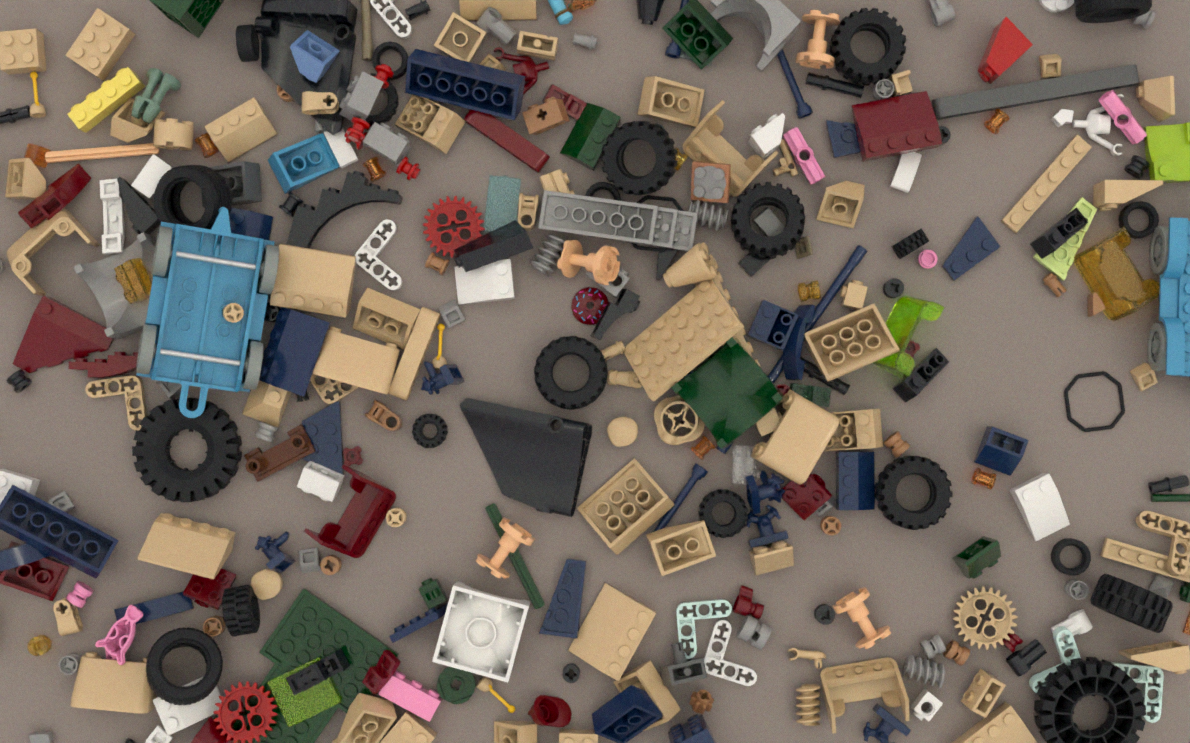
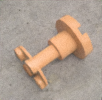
M810 10L809 14L802 16L804 22L814 25L813 39L808 40L807 52L797 53L796 63H800L803 67L820 69L822 65H826V69L834 67L835 58L826 54L827 41H824L826 26L840 24V15L835 13L825 15L821 14L819 10Z
M566 240L563 245L561 258L558 259L557 267L568 278L574 277L581 267H585L588 272L593 273L594 279L598 284L609 285V281L613 282L618 275L620 261H617L616 255H620L615 247L603 246L597 253H589L586 256L583 255L582 245L578 240Z
M505 517L499 523V526L505 531L498 542L501 546L492 559L482 554H478L476 559L479 565L490 568L492 570L491 574L499 579L501 577L504 579L510 577V574L501 566L510 552L514 553L521 543L531 546L535 540L520 525L516 523L513 525L509 524L510 519Z
M866 587L859 589L860 593L851 592L838 600L836 605L832 607L836 614L846 611L852 622H858L865 636L855 646L859 649L863 647L868 649L875 645V640L886 638L891 632L889 626H883L876 630L867 616L870 612L863 602L870 596V593Z

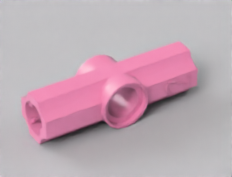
M1114 90L1107 91L1099 98L1101 105L1114 120L1115 126L1121 129L1132 145L1139 143L1147 136V133L1132 115L1131 110L1124 105ZM1121 114H1125L1128 116V118L1125 120L1118 119V116Z
M798 127L783 134L782 136L790 148L795 162L800 166L809 184H815L825 178L814 157L813 150L808 147ZM806 152L809 157L808 160H801L799 153Z

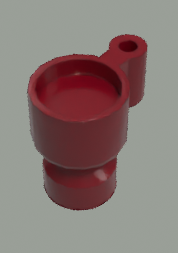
M741 585L733 605V612L742 616L751 614L752 617L760 619L764 605L760 603L754 604L752 601L753 589Z

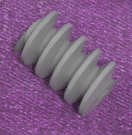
M697 200L694 204L691 201L688 212L698 213L697 222L701 221V227L707 222L708 229L715 225V231H718L721 227L722 229L724 228L729 210L726 209L722 214L721 207L714 211V205L712 204L707 209L706 202L700 206V201Z
M556 235L546 236L550 242L543 241L542 244L545 248L539 247L538 249L541 255L535 254L534 257L537 261L531 260L530 262L536 270L548 277L549 275L546 271H554L550 265H557L554 259L561 258L558 252L563 251L562 246L565 242Z
M910 654L904 662L902 677L908 673L909 680L915 675L916 682L922 677L923 684L930 680L931 686L938 682V688H941L945 678V667L942 663L937 665L935 661L930 663L928 659L922 661L921 657H916L915 659Z

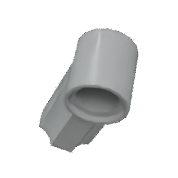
M928 0L931 8V17L935 26L955 20V11L952 5L948 4L947 0Z
M488 7L477 21L480 29L487 33H492L505 46L517 33L502 20L501 14L493 7Z

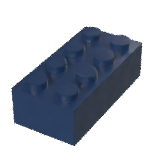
M693 715L687 719V723L683 725L680 723L676 724L668 732L670 743H716L703 715Z

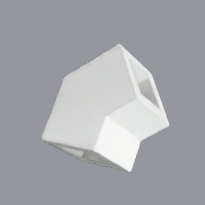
M1061 109L1050 120L1058 128L1063 124L1069 125L1072 123L1074 111Z

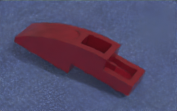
M78 163L51 183L46 192L18 212L19 216L31 229L44 219H51L81 192L91 180V177Z
M114 352V355H108L107 359H95V362H88V358H76L75 362L69 361V369L88 370V378H106L123 375L136 370L138 352H133V356H126V352Z

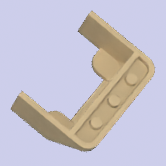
M722 100L707 113L685 140L683 150L693 161L731 164L730 196L737 197L768 166L778 152L775 151L766 160L759 155H751L746 160L720 135L724 124L716 114L725 104Z
M63 208L51 219L48 220L46 218L32 229L30 228L7 251V258L12 271L33 294L45 296L46 292L29 275L32 270V263L29 258L56 233L67 237L76 231L88 244L95 247L100 245L66 208Z
M888 657L827 667L821 671L824 702L832 734L836 733L835 717H840L845 713L844 703L882 697L884 704L888 707L901 706L905 721H910L909 698L897 662L894 659Z

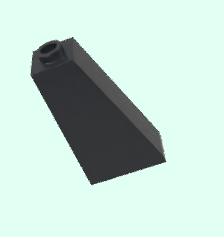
M514 220L455 249L456 257H454L458 268L462 267L465 272L525 252L532 249L533 246L527 231Z

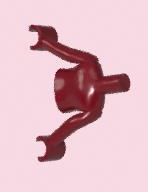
M500 47L494 49V52H502L500 57H496L498 61L507 59L520 62L513 64L515 74L525 76V81H529L524 85L523 95L536 84L538 72L549 69L548 62L535 64L529 56L507 54Z

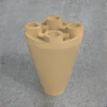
M705 242L694 245L666 270L663 278L669 288L712 280L717 277L718 272L716 269H718V264L714 258H710L708 254L709 249Z

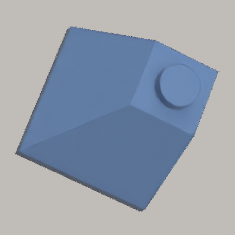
M309 30L303 33L290 46L299 72L315 83L325 75L340 50Z

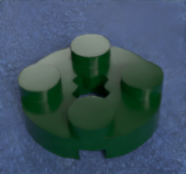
M449 666L442 671L437 681L439 695L442 699L452 704H462L468 701L474 693L476 686L473 673ZM454 679L461 681L460 689L451 686L454 683Z

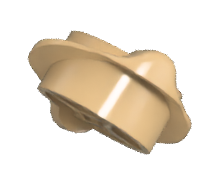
M679 395L663 399L655 408L654 419L658 434L666 444L679 445L694 441L704 431V422ZM675 404L684 405L679 412L668 410L670 406ZM689 408L695 415V425L686 417ZM685 411L682 419L685 422H680L675 428L677 419L674 417H679ZM664 414L673 422L670 431L665 426ZM679 427L691 429L686 434H675Z

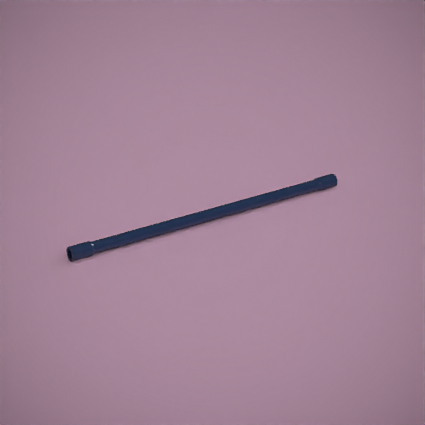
M858 245L851 254L846 265L815 307L812 324H806L805 333L812 330L854 268L868 252L864 247ZM783 355L768 375L773 383H775L784 370ZM732 444L723 449L717 446L716 449L726 454Z

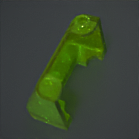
M911 296L899 298L886 322V326L900 351L875 361L873 364L899 378L909 377L915 363L913 357L904 352L919 322L922 319L927 321L937 320L945 307L932 301Z

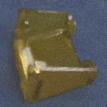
M1125 227L1106 236L1074 257V264L1092 293L1096 292L1106 309L1102 311L1108 319L1113 321L1137 312L1159 296L1160 284L1151 278L1143 280L1124 249L1131 243V237Z

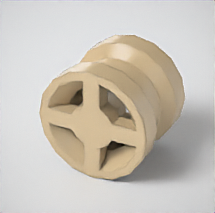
M230 303L224 307L223 317L228 322H238L243 318L244 311L239 304Z
M398 507L389 510L386 514V522L391 527L403 525L407 518L406 512Z

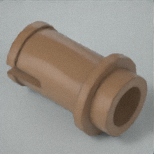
M1051 272L1042 279L1044 281L1043 284L1047 285L1056 297H1060L1062 294L1059 290L1065 293L1067 289L1056 278L1057 275H1053Z

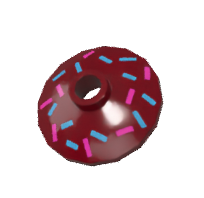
M587 287L581 289L572 300L571 308L573 315L583 324H597L608 302V298L597 288ZM588 302H592L594 304V307L592 309L587 308Z

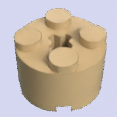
M166 118V120L155 119L153 146L168 150H192L194 122L182 121V123H179L178 119Z

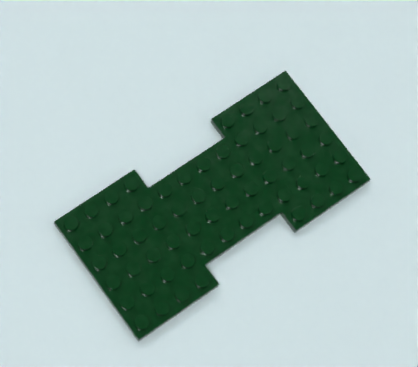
M304 588L259 652L275 663L258 689L264 686L265 690L263 693L271 692L268 698H275L271 704L278 706L273 710L278 716L272 717V720L277 722L276 724H270L273 731H265L268 737L266 738L261 735V742L253 739V743H314L338 708L347 713L349 706L359 693L372 694L362 681L369 668L377 665L384 650H390L396 657L399 653ZM342 648L351 666L294 695L286 680L288 676ZM256 696L251 697L249 700V705L254 707L258 704V697ZM244 707V713H241V716L246 718L247 731H249L250 725L247 714H250V711ZM255 716L252 721L253 725L259 726L262 718L261 716ZM237 720L233 724L235 731L240 730L243 726L241 720Z

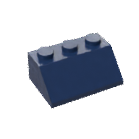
M231 208L229 217L231 233L270 240L274 217L253 211Z
M836 452L837 510L875 509L874 452Z
M633 685L627 687L592 713L595 734L616 743H627L663 717L662 712L646 691Z

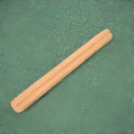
M154 143L51 151L46 152L45 160L47 163L153 155L158 154L160 148L153 146Z

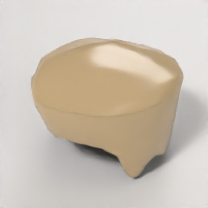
M629 417L615 418L607 427L608 437L616 447L630 445L637 437V424Z
M269 568L254 574L251 579V587L254 594L261 600L275 597L283 587L282 575L271 571Z

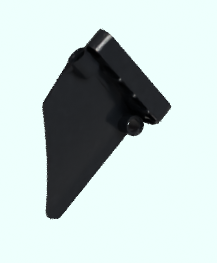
M262 0L261 16H257L255 19V30L260 34L262 70L301 107L302 93L307 91L331 92L336 95L340 105L343 97L348 92L347 87L349 85L356 42L354 30L358 9L349 0ZM307 30L340 50L325 75L317 83L308 80L299 72L290 49L291 44ZM330 100L327 106H331L333 102ZM340 107L334 114L311 115L332 135L342 130L344 117L339 114L342 109Z
M466 398L461 402L460 408L487 459L502 494L534 507L536 511L573 517L591 440L592 425ZM557 421H560L561 428L556 431L554 425Z

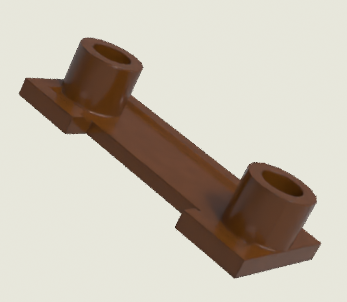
M303 424L287 432L290 437L289 439L262 453L258 447L244 455L247 461L245 465L246 470L250 474H254L257 482L316 451Z

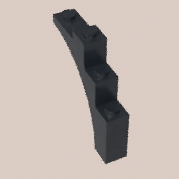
M353 171V173L347 172L341 194H339L340 190L329 187L328 190L322 189L316 211L315 207L304 204L303 207L297 206L286 245L310 248L320 230L343 211L367 203L387 202L401 205L403 197L398 195L399 191L388 188L387 191L380 189L381 186L372 183L367 186L368 179L364 177V173Z

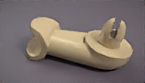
M608 371L607 383L609 385L618 384L632 388L642 387L634 371Z
M796 648L788 649V652L791 651L795 654V657L789 658V661L797 658L814 660V665L817 669L818 664L819 669H821L822 659H826L824 652L797 650Z

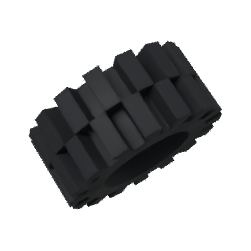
M921 228L891 247L900 260L929 242Z
M425 414L415 420L416 422L412 426V434L418 445L424 448H435L445 441L448 434L447 425L440 416ZM428 423L434 424L437 428L436 436L431 439L423 435V427Z

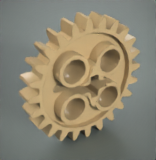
M982 587L981 592L974 588L973 595L967 591L968 598L961 596L963 603H956L960 610H954V613L959 615V617L953 618V621L959 622L955 629L961 628L958 635H965L964 642L970 639L971 647L977 643L979 650L982 645H985L986 650L989 649V645L996 649V643L1003 646V639L1010 640L1007 634L1015 633L1011 627H1017V624L1012 622V620L1018 618V616L1012 615L1016 608L1009 607L1012 601H1005L1007 595L1000 597V590L994 594L992 587L989 589V592H986L984 587ZM982 600L987 606L984 610H978L975 607V603ZM994 603V607L989 614L990 622L986 621L981 632L977 634L976 631L982 622L980 616H985L990 604ZM997 609L1002 610L1004 617L996 619L993 616V612ZM973 617L977 619L978 624L975 627H969L966 624L968 618ZM986 627H993L996 632L995 635L992 637L986 636L984 633Z

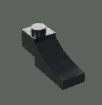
M623 289L615 304L607 302L590 336L601 340L604 333L617 318L626 312L632 313V311H636L640 304L638 300L640 296L628 289Z
M341 648L288 676L286 680L294 695H297L351 665Z

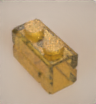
M141 258L130 259L114 268L116 280L122 285L124 297L130 304L142 302L150 297L152 282Z

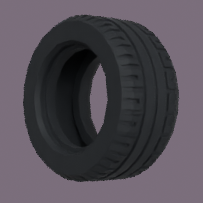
M1074 0L1076 17L1085 23H1108L1127 20L1146 14L1152 7V0Z
M183 165L172 168L161 177L155 189L154 208L160 223L167 222L211 229L219 214V208H227L229 215L231 212V195L225 180L219 173L207 166ZM190 181L197 184L205 195V212L197 222H192L185 217L180 206L181 191Z
M183 627L168 631V633L157 639L148 654L146 677L149 686L158 697L170 704L191 705L203 700L214 690L221 677L223 660L218 644L211 636L203 631H199V629ZM181 646L198 650L206 663L204 677L198 683L188 687L170 683L162 670V661L166 654Z

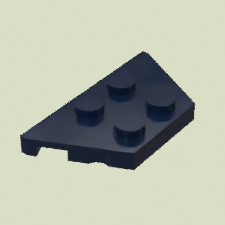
M338 401L302 421L316 450L304 457V460L315 462L344 475V469L341 468L343 465L341 404Z

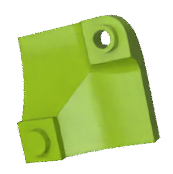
M1190 122L1144 127L1143 129L1147 133V136L1144 137L1146 161L1150 164V180H1163L1166 183L1190 182Z

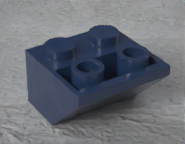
M762 300L746 336L763 344L784 350L799 315L766 300Z
M987 426L974 463L1011 476L1021 461L1029 440L993 426Z

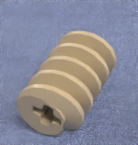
M801 684V687L796 689L797 692L801 693L800 696H796V699L801 700V703L796 704V707L801 708V711L796 712V715L801 716V719L796 720L797 723L807 726L821 725L816 722L821 719L820 715L816 714L821 711L817 707L820 704V700L816 699L820 696V692L816 691L820 688V685Z

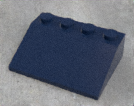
M281 307L277 313L274 328L270 333L269 343L264 350L259 380L305 396L330 323Z

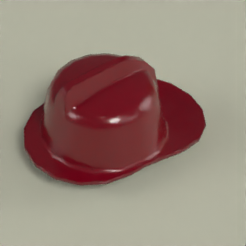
M540 695L536 697L528 715L539 726L559 728L569 724L572 713L568 703L563 699Z

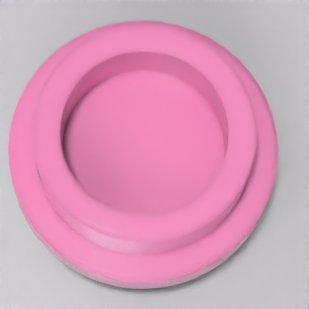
M924 250L918 256L920 266L925 269H930L937 264V255L932 250Z

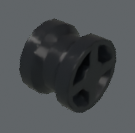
M1133 155L1131 163L1127 164L1124 169L1131 176L1140 179L1143 176V171L1148 169L1150 164L1142 157Z
M892 278L883 285V293L888 298H896L904 291L903 282L897 278Z
M267 303L264 321L276 322V316L280 311V307Z
M22 369L13 373L6 380L8 384L14 387L16 393L22 392L32 383L30 378H26L25 372Z
M821 604L815 608L814 616L819 623L828 625L834 621L835 612L830 606Z

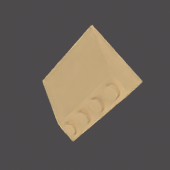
M279 244L278 269L275 285L270 297V305L346 318L351 310L356 256Z
M871 304L804 333L805 345L827 382L900 351L875 304Z
M634 458L577 509L608 547L618 555L675 504Z
M161 513L152 525L138 555V560L214 579L232 553L235 532L229 531L226 528L210 526L207 523L194 522L188 518L175 517L169 513Z
M605 583L578 631V638H574L568 651L604 674L619 681L655 617L656 611Z
M1004 702L952 743H1037V741L1012 706Z

